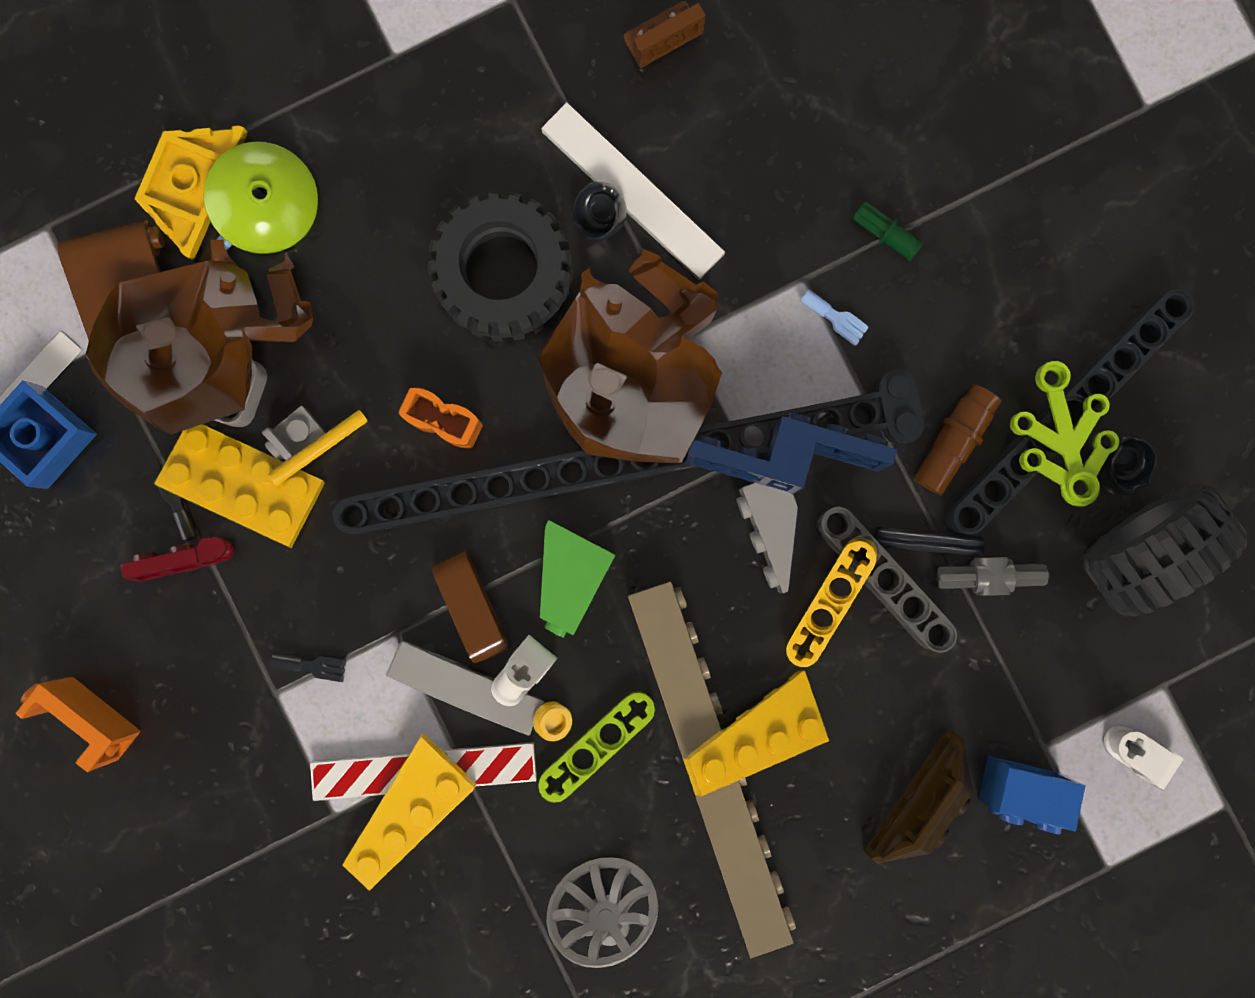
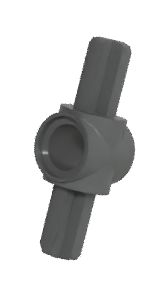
M1009 557L974 558L970 566H943L937 569L936 574L939 588H971L972 592L976 593V595H1010V592H1013L1015 587L1044 586L1048 583L1049 572L1045 564H1014Z

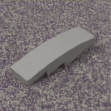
M402 640L386 672L387 677L420 692L528 736L533 728L534 714L544 703L541 698L527 693L515 706L502 705L497 702L491 692V685L495 678Z

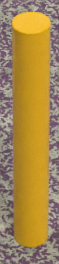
M360 410L356 411L268 473L267 476L275 486H278L364 425L367 419Z

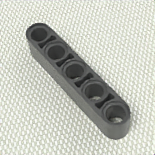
M842 507L829 508L821 512L816 522L817 531L838 556L845 545L856 537L867 538L875 544L878 557L874 568L864 584L917 643L925 649L939 653L952 649L957 640V631L954 625L849 510ZM833 513L838 514L844 522L843 530L837 535L831 533L827 528V519ZM853 558L849 568L855 572L860 562ZM888 569L891 571L894 580L891 587L884 590L879 586L877 578L882 570ZM909 597H914L918 602V611L912 617L906 616L903 611V604ZM938 624L943 630V638L939 643L932 644L928 633L931 627Z

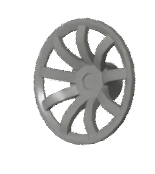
M610 857L585 862L574 868L561 880L550 898L547 909L549 936L557 950L575 964L584 967L601 968L623 962L637 953L647 942L654 930L659 907L656 890L647 874L637 865L627 860ZM601 868L619 869L614 877L610 895L605 893L600 873ZM588 872L591 874L596 898L593 900L573 884L574 881ZM631 873L643 886L631 890L621 900V890L624 881ZM565 891L578 900L585 907V911L575 909L558 910ZM648 896V916L639 913H627L634 902ZM572 920L584 925L571 930L562 940L558 932L557 922ZM629 924L643 926L644 929L639 937L629 945L625 939L629 932ZM585 936H593L589 945L588 957L577 954L570 949L577 940ZM601 944L606 946L617 944L621 952L612 956L599 958Z

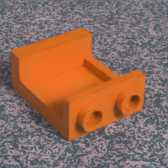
M73 677L34 684L22 696L21 702L23 705L16 712V715L21 719L50 712L90 745L76 761V764L87 773L118 761L141 732V730Z

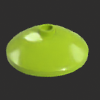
M248 142L229 149L212 165L204 185L205 208L214 228L225 240L244 251L270 254L286 250L305 237L316 218L318 194L312 174L295 154L279 145L267 142ZM258 187H262L267 190V195L264 199H256L253 196V191Z

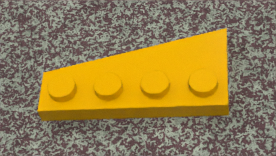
M805 670L795 672L788 678L789 680L779 688L773 689L763 697L764 700L751 710L743 712L729 727L717 732L683 759L696 796L709 794L829 741Z
M422 733L346 857L343 866L370 891L475 789L476 783L429 737Z

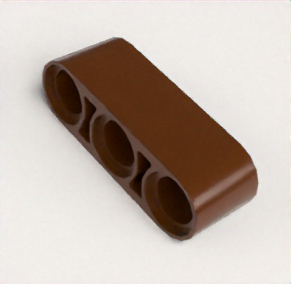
M464 551L433 565L431 568L434 578L471 661L474 664H478L509 650L505 634L469 554Z

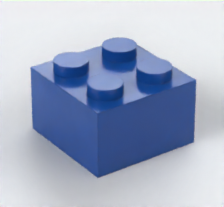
M22 380L0 405V463L27 487L48 489L97 435L96 432L44 386Z
M988 756L978 799L989 806V812L1000 815V820L1016 825H1023L1024 820L1037 824V828L1040 830L1061 834L1062 829L1076 832L1086 785L1059 772Z

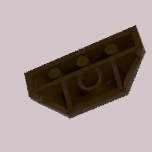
M949 729L943 734L864 849L871 860L876 863H883L928 855L934 847L939 848L946 841L949 835V829L947 828L955 817H960L965 813L970 804L969 796L973 792L964 740L961 736Z

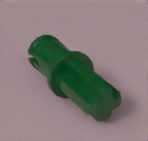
M864 202L853 217L854 221L880 239L879 244L886 243L907 258L906 260L908 261L915 256L924 243L898 225V219L891 220L868 202Z

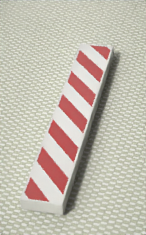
M534 742L442 750L476 783V786L537 780ZM410 753L313 761L310 763L313 801L385 795Z

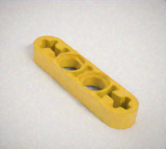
M856 537L845 545L788 642L786 648L787 656L794 665L799 667L813 665L825 649L875 566L878 553L875 544L871 540L864 537ZM863 547L867 550L866 557L869 561H860L853 574L847 570L854 558V554L850 550L858 551ZM842 564L846 569L839 568V566ZM836 578L848 580L852 591L846 596L835 595L830 588L832 580ZM817 609H825L831 613L833 622L827 627L817 626L812 620V613ZM810 631L813 635H816L809 649L812 653L806 652L802 656L797 653L799 647L795 643L802 645Z

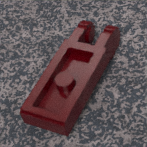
M217 536L201 539L196 548H193V544H182L171 547L170 553L157 556L156 552L138 554L133 556V562L121 564L122 576L128 580L141 582L222 563L223 561L227 562L228 559L231 560V557H234V544Z

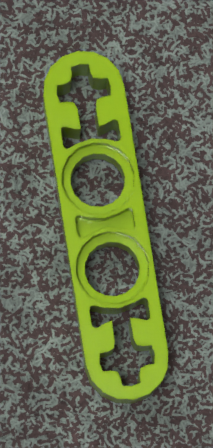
M634 691L626 695L543 772L538 784L542 797L547 801L555 803L561 802L571 795L651 721L655 712L652 698L641 691ZM632 700L638 703L643 700L646 701V716L641 717L637 714L631 718L629 724L634 726V728L630 731L627 730L626 725L621 719L614 716L618 711H621L622 716L625 717L632 709L629 704ZM609 723L616 724L622 733L619 741L614 744L605 743L600 737L601 728ZM583 748L588 749L594 756L593 764L587 769H580L575 766L572 759L575 751ZM566 762L570 772L579 778L573 781L572 776L569 775L562 783L564 791L560 793L555 789L550 792L547 789L550 783L547 777L559 778L565 772V768L560 765Z

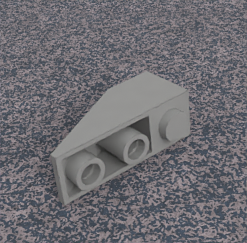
M757 483L739 489L741 497L736 498L742 517L744 519L750 517L755 531L749 534L757 554L763 552L768 566L763 568L766 580L770 588L777 587L779 593L788 592L798 509L794 496L791 493Z

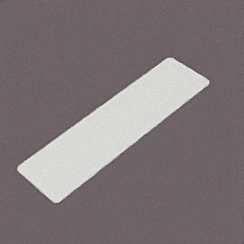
M59 332L0 396V405L22 380L44 386L47 389L81 352V349L63 332Z

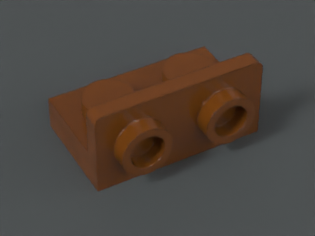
M682 1L624 34V42L638 66L642 68L703 34L706 15L699 3L689 7L686 1Z

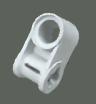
M528 635L509 658V662L494 679L491 685L493 697L502 705H517L533 685L541 680L558 658L532 636Z
M1116 725L1110 728L1104 736L1105 750L1112 757L1132 769L1133 773L1162 791L1165 790L1184 760L1177 753L1152 740L1145 734L1123 725ZM1126 742L1130 744L1129 748L1125 746Z

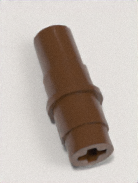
M973 384L965 397L961 398L951 416L944 418L942 421L944 427L933 442L931 451L913 477V480L933 493L942 496L960 466L965 464L975 446L981 445L984 441L981 437L994 418L993 414L1002 402L1001 399L989 390Z

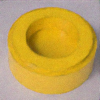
M558 702L544 703L536 710L533 717L535 731L547 741H558L564 738L572 726L571 713Z

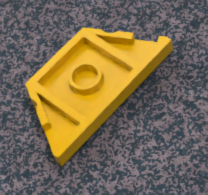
M232 126L231 130L212 131L210 128L195 129L191 132H183L181 130L163 131L135 196V200L178 246L181 253L193 261L211 222L204 203L206 177L212 165L223 153L235 146L244 144L248 134L244 127Z

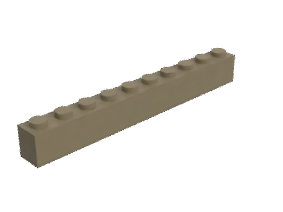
M671 581L632 593L628 595L682 758L684 759L717 732L725 729L721 730L717 715L723 714L716 692L709 694L704 681L711 678L704 657L697 659L692 646L699 643L692 621L685 623L680 610L687 607L680 586L673 588ZM743 778L704 796H696L751 959L794 944L790 931L796 929L789 907L781 908L777 895L784 893L777 871L769 872L765 859L772 856L765 836L757 837L753 823L759 821V817L753 800L745 801L741 787L747 785V782Z

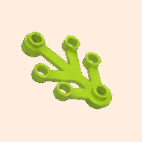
M1051 361L1042 365L1037 370L1035 380L1037 386L1047 393L1057 433L1037 422L1034 415L1029 412H1021L1014 415L1010 421V428L1015 434H1027L1061 454L1064 458L1066 470L1047 460L1043 451L1037 448L1028 449L1020 455L1019 462L1021 467L1028 472L1038 471L1058 483L1062 497L1073 506H1087L1093 503L1099 495L1100 484L1096 476L1109 454L1118 448L1119 438L1115 432L1110 430L1095 434L1092 439L1094 450L1083 466L1080 450L1100 416L1108 412L1110 403L1108 398L1102 394H1094L1087 397L1082 405L1084 413L1073 429L1063 391L1070 382V371L1064 363ZM1046 372L1054 374L1055 383L1053 385L1045 381ZM1093 399L1098 400L1101 404L1099 412H1095L1091 408ZM1020 417L1028 420L1029 426L1027 430L1019 428L1018 419ZM1103 435L1110 439L1111 444L1108 449L1103 448L1100 440ZM1030 453L1035 454L1038 458V463L1035 467L1030 466L1027 462ZM1076 481H1080L1084 486V490L1080 495L1075 493L1073 489Z

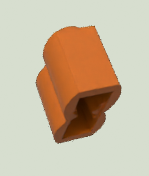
M420 388L409 389L399 410L401 417L416 428L429 433H437L450 444L460 448H473L483 427L482 422L468 409L455 404H445L435 394Z

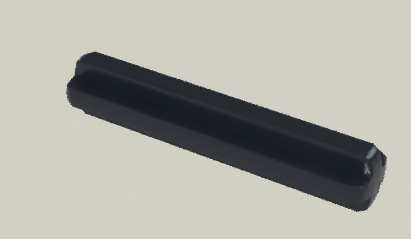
M877 527L874 532V538L882 547L968 556H982L985 549V540L981 536Z

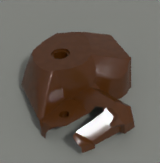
M211 240V259L209 261L119 282L109 293L92 326L86 356L92 371L112 396L126 408L158 429L171 435L245 410V402L251 387L252 345L250 341H297L313 324L310 302L300 300L291 273L294 265L285 253V261L269 269L270 272L267 274L278 316L274 321L260 317L248 273L239 268L225 250L223 240ZM167 301H168L169 304H170V307H171V310H172V314H173L174 320L172 319V317H171V315H170V312H169V309H168V306H167Z
M643 249L642 256L635 260L628 271L669 308V316L658 318L650 307L619 285L606 284L594 279L590 274L589 267L582 273L579 294L538 358L555 410L570 435L586 454L628 461L681 463L712 405L722 375V371L718 368L712 355L705 348L689 340L711 323L717 311L719 293L704 282L697 285L661 262V256Z

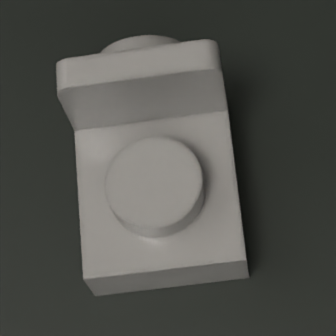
M301 405L274 429L267 427L262 433L269 440L265 443L269 452L277 460L280 461L284 458L287 461L324 435L326 431L310 412Z

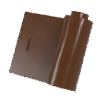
M148 220L63 240L58 243L60 262L88 340L92 326L106 298L119 282L160 273L156 257L160 255V248L164 247V239L159 227L152 226ZM167 301V306H168L170 315H171L172 319L174 320V317H173V314H172V310H171L170 304H169V302Z

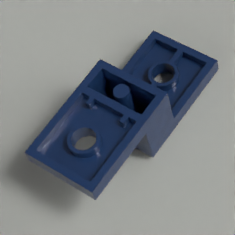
M790 413L789 418L782 416L774 425L764 460L761 459L762 453L756 450L739 447V451H731L723 448V441L702 436L701 441H692L685 463L795 494L804 488L813 453L879 472L894 464L897 449L888 447L886 439L872 435H865L864 439L850 436L848 428L834 424H828L827 428L812 425L813 419L810 417Z

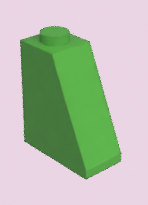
M548 521L545 526L540 618L547 621L544 628L564 637L567 632L571 635L575 634L615 555L551 521Z

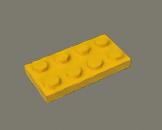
M201 424L182 431L154 484L292 548L325 482L299 470L281 484L275 486L267 474L284 462Z

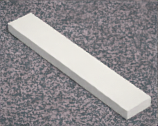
M567 102L541 128L542 133L594 182H607L614 186L625 200L627 213L695 278L700 280L724 256L725 251Z

